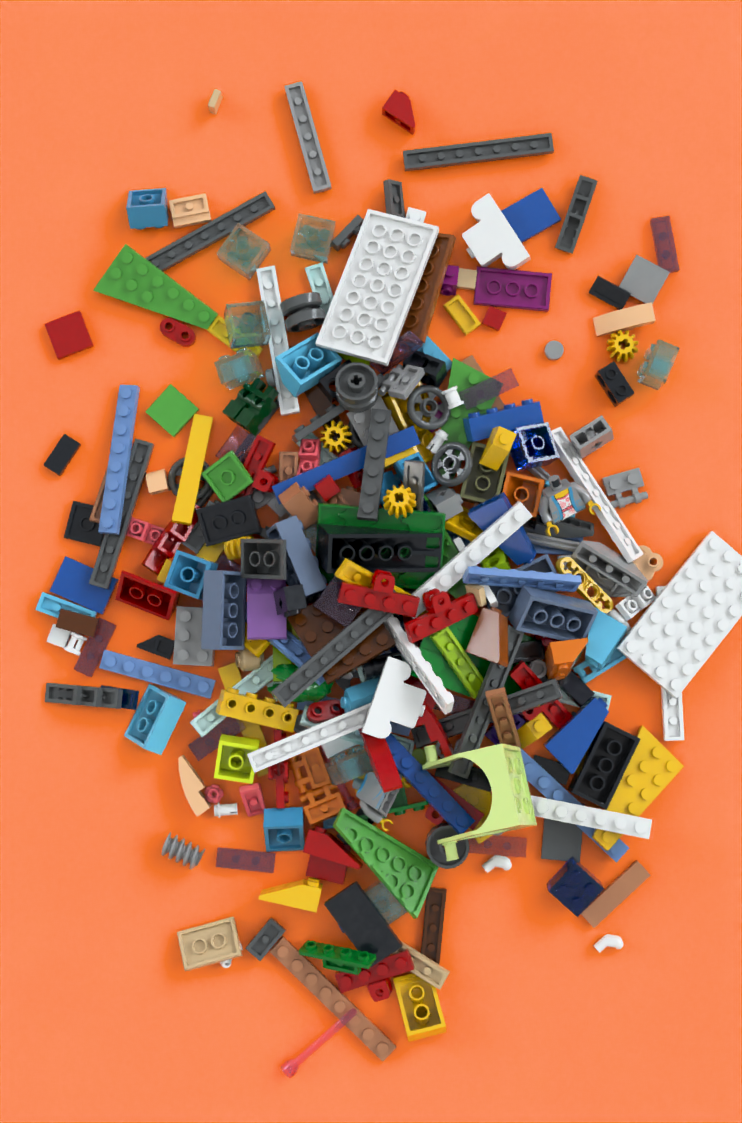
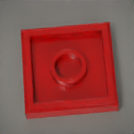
M80 310L44 324L58 360L94 347Z
M342 843L351 852L352 848L350 845ZM310 855L306 876L343 885L348 866Z

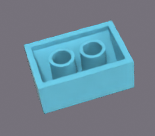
M318 332L275 357L282 383L294 397L318 384L320 379L340 366L342 358L335 351L316 346L315 342L319 335Z
M149 684L124 736L143 749L162 755L187 702Z

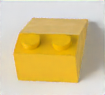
M308 877V880L302 879L262 889L258 899L317 913L323 883H320V880L317 878Z
M413 973L393 978L408 1042L445 1033L446 1024L436 987Z

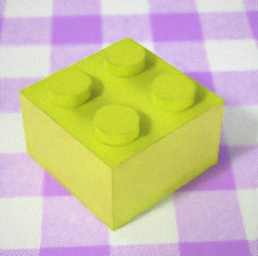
M221 734L214 778L253 784L255 773L247 754L259 749L260 740Z

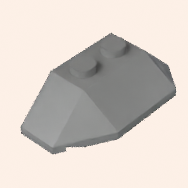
M582 540L571 555L572 559L610 597H637L648 583V580L633 562L628 564L622 555L601 542Z

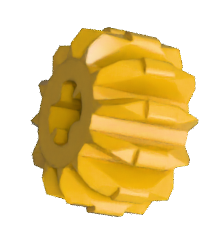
M621 330L617 331V335L612 333L611 339H608L606 342L610 345L606 348V351H612L610 358L617 356L616 362H619L621 358L624 362H627L628 358L633 359L635 357L634 353H637L639 350L635 347L639 344V341H633L635 334L631 335V337L628 336L629 330H626L624 335ZM621 343H624V344H625V345H624L625 349H621V348H620V347H621V345H620Z
M334 420L331 421V427L325 424L324 426L327 431H320L321 434L325 435V437L320 438L321 442H325L323 448L329 447V452L331 453L335 449L337 453H341V447L347 450L348 447L345 443H352L350 439H347V437L352 436V432H346L349 426H343L342 421H339L336 425ZM335 432L340 435V438H337L338 441L332 439Z
M402 484L400 488L393 485V491L387 489L386 496L383 497L384 509L388 510L390 516L395 514L397 519L400 515L406 518V512L412 514L413 507L417 505L415 501L416 495L411 493L410 487L404 489Z
M249 535L225 542L224 551L227 559L241 558V539H254V537Z

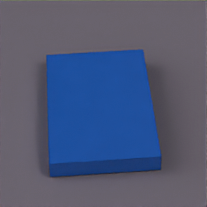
M543 188L501 211L521 243L561 221L560 216Z
M65 556L50 592L103 614L119 579L112 578L109 590L90 585L89 581L94 568Z

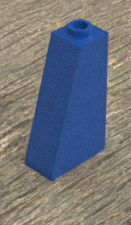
M503 492L470 508L468 515L485 531L512 506ZM523 526L498 546L517 566L531 563L536 556V550Z
M592 697L543 744L570 774L576 771L609 713L606 709L608 705L600 697L598 699Z

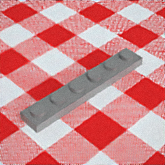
M303 82L285 85L284 89L313 193L331 190V182Z

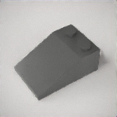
M241 539V578L286 580V539Z

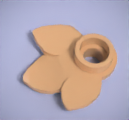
M639 545L643 555L632 562L644 577L650 581L654 573L663 567L664 561L661 555L653 553L649 547ZM656 559L657 564L651 565L650 561Z

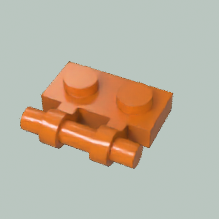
M319 746L301 753L302 760L297 761L295 756L288 759L290 763L289 769L292 770L295 778L294 784L296 787L298 786L300 793L307 791L305 784L309 782L312 789L331 783ZM305 766L307 777H302L299 767Z
M335 781L312 791L311 789L307 790L305 794L299 796L301 803L310 802L309 805L303 808L311 826L337 816L343 807L346 809L340 793L331 794L332 790L337 789ZM323 794L326 795L325 798L315 801L316 797Z

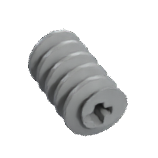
M170 832L162 847L161 855L165 856L169 852L168 859L171 860L176 856V863L183 859L182 866L190 863L189 869L192 870L198 866L206 849L204 848L199 852V845L192 849L191 841L185 845V838L178 842V835L176 834L171 838Z

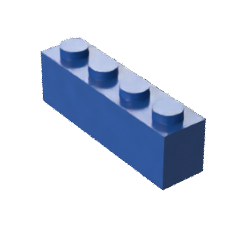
M531 398L522 400V404L516 406L515 403L505 404L503 409L498 410L497 407L489 408L483 414L479 412L469 413L467 418H463L467 441L474 442L489 438L492 429L498 426L514 432L544 424L540 401H533Z

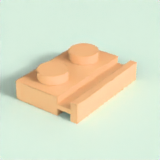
M206 193L169 200L175 229L212 221Z

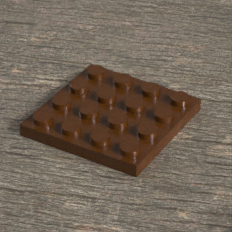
M340 588L308 605L307 608L301 610V614L289 616L288 621L308 654L312 657L368 608L339 603L337 599ZM382 623L322 675L327 685L396 645L385 625Z

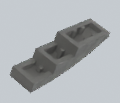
M583 175L579 176L555 248L573 254L598 182L597 180Z
M537 515L535 520L529 519L522 525L526 533L547 536L545 533L547 526L544 525L540 515ZM568 517L556 524L552 523V525H556L559 528L558 534H555L554 529L550 528V537L579 538L594 535V523L573 517Z
M46 683L45 702L121 709L123 689Z

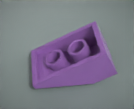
M247 578V640L287 639L286 618H284V614L277 615L273 594L274 591L286 587V580Z

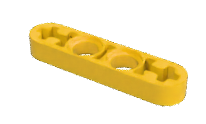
M562 557L557 560L555 567L559 574L581 575L582 583L576 591L585 600L590 601L595 608L603 613H609L613 609L612 599L572 558ZM564 562H567L566 567H567L568 569H563L564 566H565V565L563 564ZM589 587H593L594 589V595L592 597H589L587 594V590ZM600 601H605V608H601L603 604Z

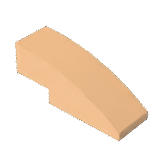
M652 302L592 318L596 337L617 333L618 330L622 332L633 330L636 327L651 325L656 321Z
M182 755L178 758L181 784L190 807L198 817L212 805L201 792L206 787V784L185 755Z

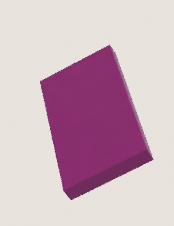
M477 266L473 305L549 311L552 273Z

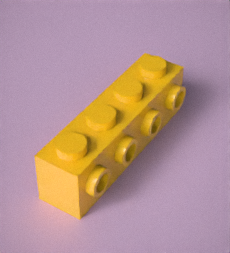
M228 687L227 690L221 689L215 711L219 715L293 733L299 712L293 703L288 704L284 708L280 703H276L274 698L265 696L264 699L257 698V694L246 692V695L240 694L238 689Z

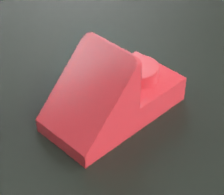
M253 783L240 786V795L247 816L263 814L266 805L261 784Z

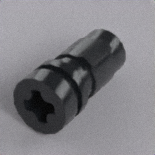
M401 655L390 656L392 658L403 661ZM387 657L379 660L374 658L362 665L365 680L373 679V677L379 678Z

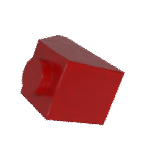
M394 90L382 107V115L413 135L415 133V120L411 100L406 93Z

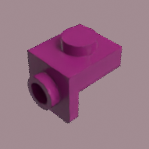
M448 265L440 294L445 296L456 295L459 266Z

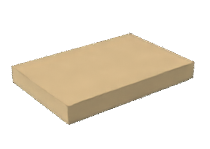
M234 917L177 932L185 972L243 956Z

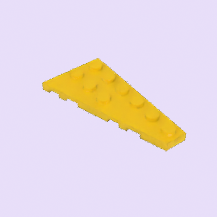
M643 725L639 727L636 736L640 738V741L607 811L639 817L684 767ZM595 829L592 838L605 851H608L623 834Z

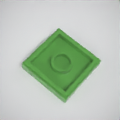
M170 384L145 412L171 436L175 437L193 418L194 414L199 411V408Z
M233 450L229 451L201 473L221 502L233 499L254 482V479Z

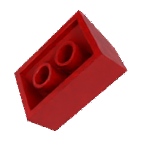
M122 570L115 600L169 621L178 606L181 593Z

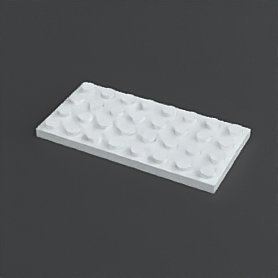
M368 209L315 342L316 346L388 366L438 236L439 226Z
M710 531L616 647L617 650L674 698L680 695L742 616V556L715 532Z

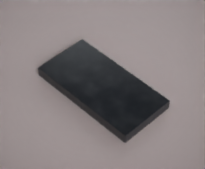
M357 881L325 901L324 905L356 949L376 954L377 959L371 967L403 946V943Z

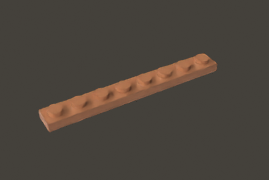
M284 936L270 950V953L381 1061H384L395 1050L396 1045L305 956L299 955V951Z

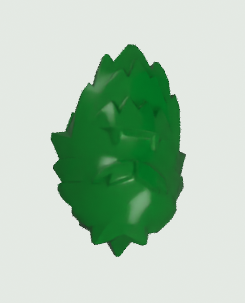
M280 664L273 668L271 672L277 675V679L284 681L299 667L294 664ZM324 681L319 686L314 682L292 702H319L331 693L333 683L327 685ZM280 683L267 687V691L271 693Z

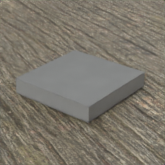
M636 254L619 287L630 292V296L643 303L652 302L653 304L670 272Z

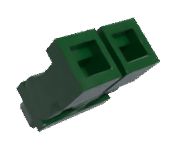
M256 378L251 385L245 383L242 386L243 389L237 394V398L235 400L232 399L222 411L232 422L255 436L259 431L257 427L262 420L277 406L274 399L279 394L270 385L262 392L267 385L259 378Z

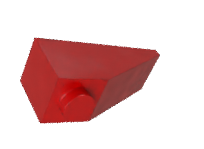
M316 826L309 829L303 853L355 869L362 868L363 863L333 834L326 832V828Z

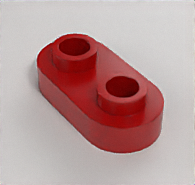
M165 318L160 323V331L168 339L183 347H190L195 343L196 335L186 325L173 318ZM168 324L172 325V328L170 330L166 329V326ZM187 333L189 334V337L187 339H183V334Z
M332 699L312 703L308 707L306 715L311 722L322 723L344 714L345 711L341 708L340 700ZM333 706H337L339 710H334ZM314 709L320 710V714L315 713Z

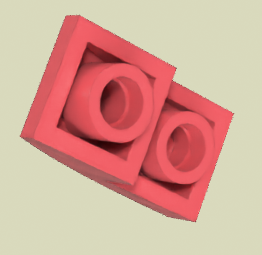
M320 439L301 440L298 454L300 463L297 475L319 466L321 454Z
M132 517L126 535L154 545L164 528Z

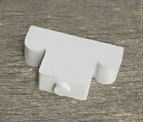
M490 193L476 201L472 205L471 212L474 219L479 223L462 234L463 239L468 245L466 250L470 257H475L481 267H487L502 257L505 267L510 270H515L531 260L529 253Z
M387 657L361 731L362 733L376 738H386L392 729L390 721L408 728H414L418 717L423 716L425 710L423 702L426 691L404 683L411 675V668L406 662Z

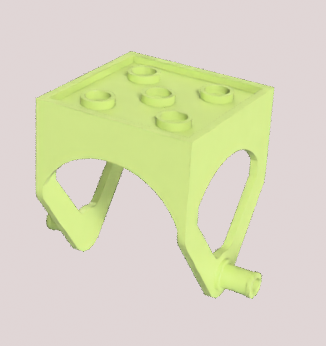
M501 743L454 754L439 760L436 745L424 747L427 762L425 765H422L423 770L450 766L452 761L467 758L484 771L492 790L491 809L487 819L480 828L437 840V843L442 844L445 848L447 861L459 859L456 847L457 841L537 825L520 747Z

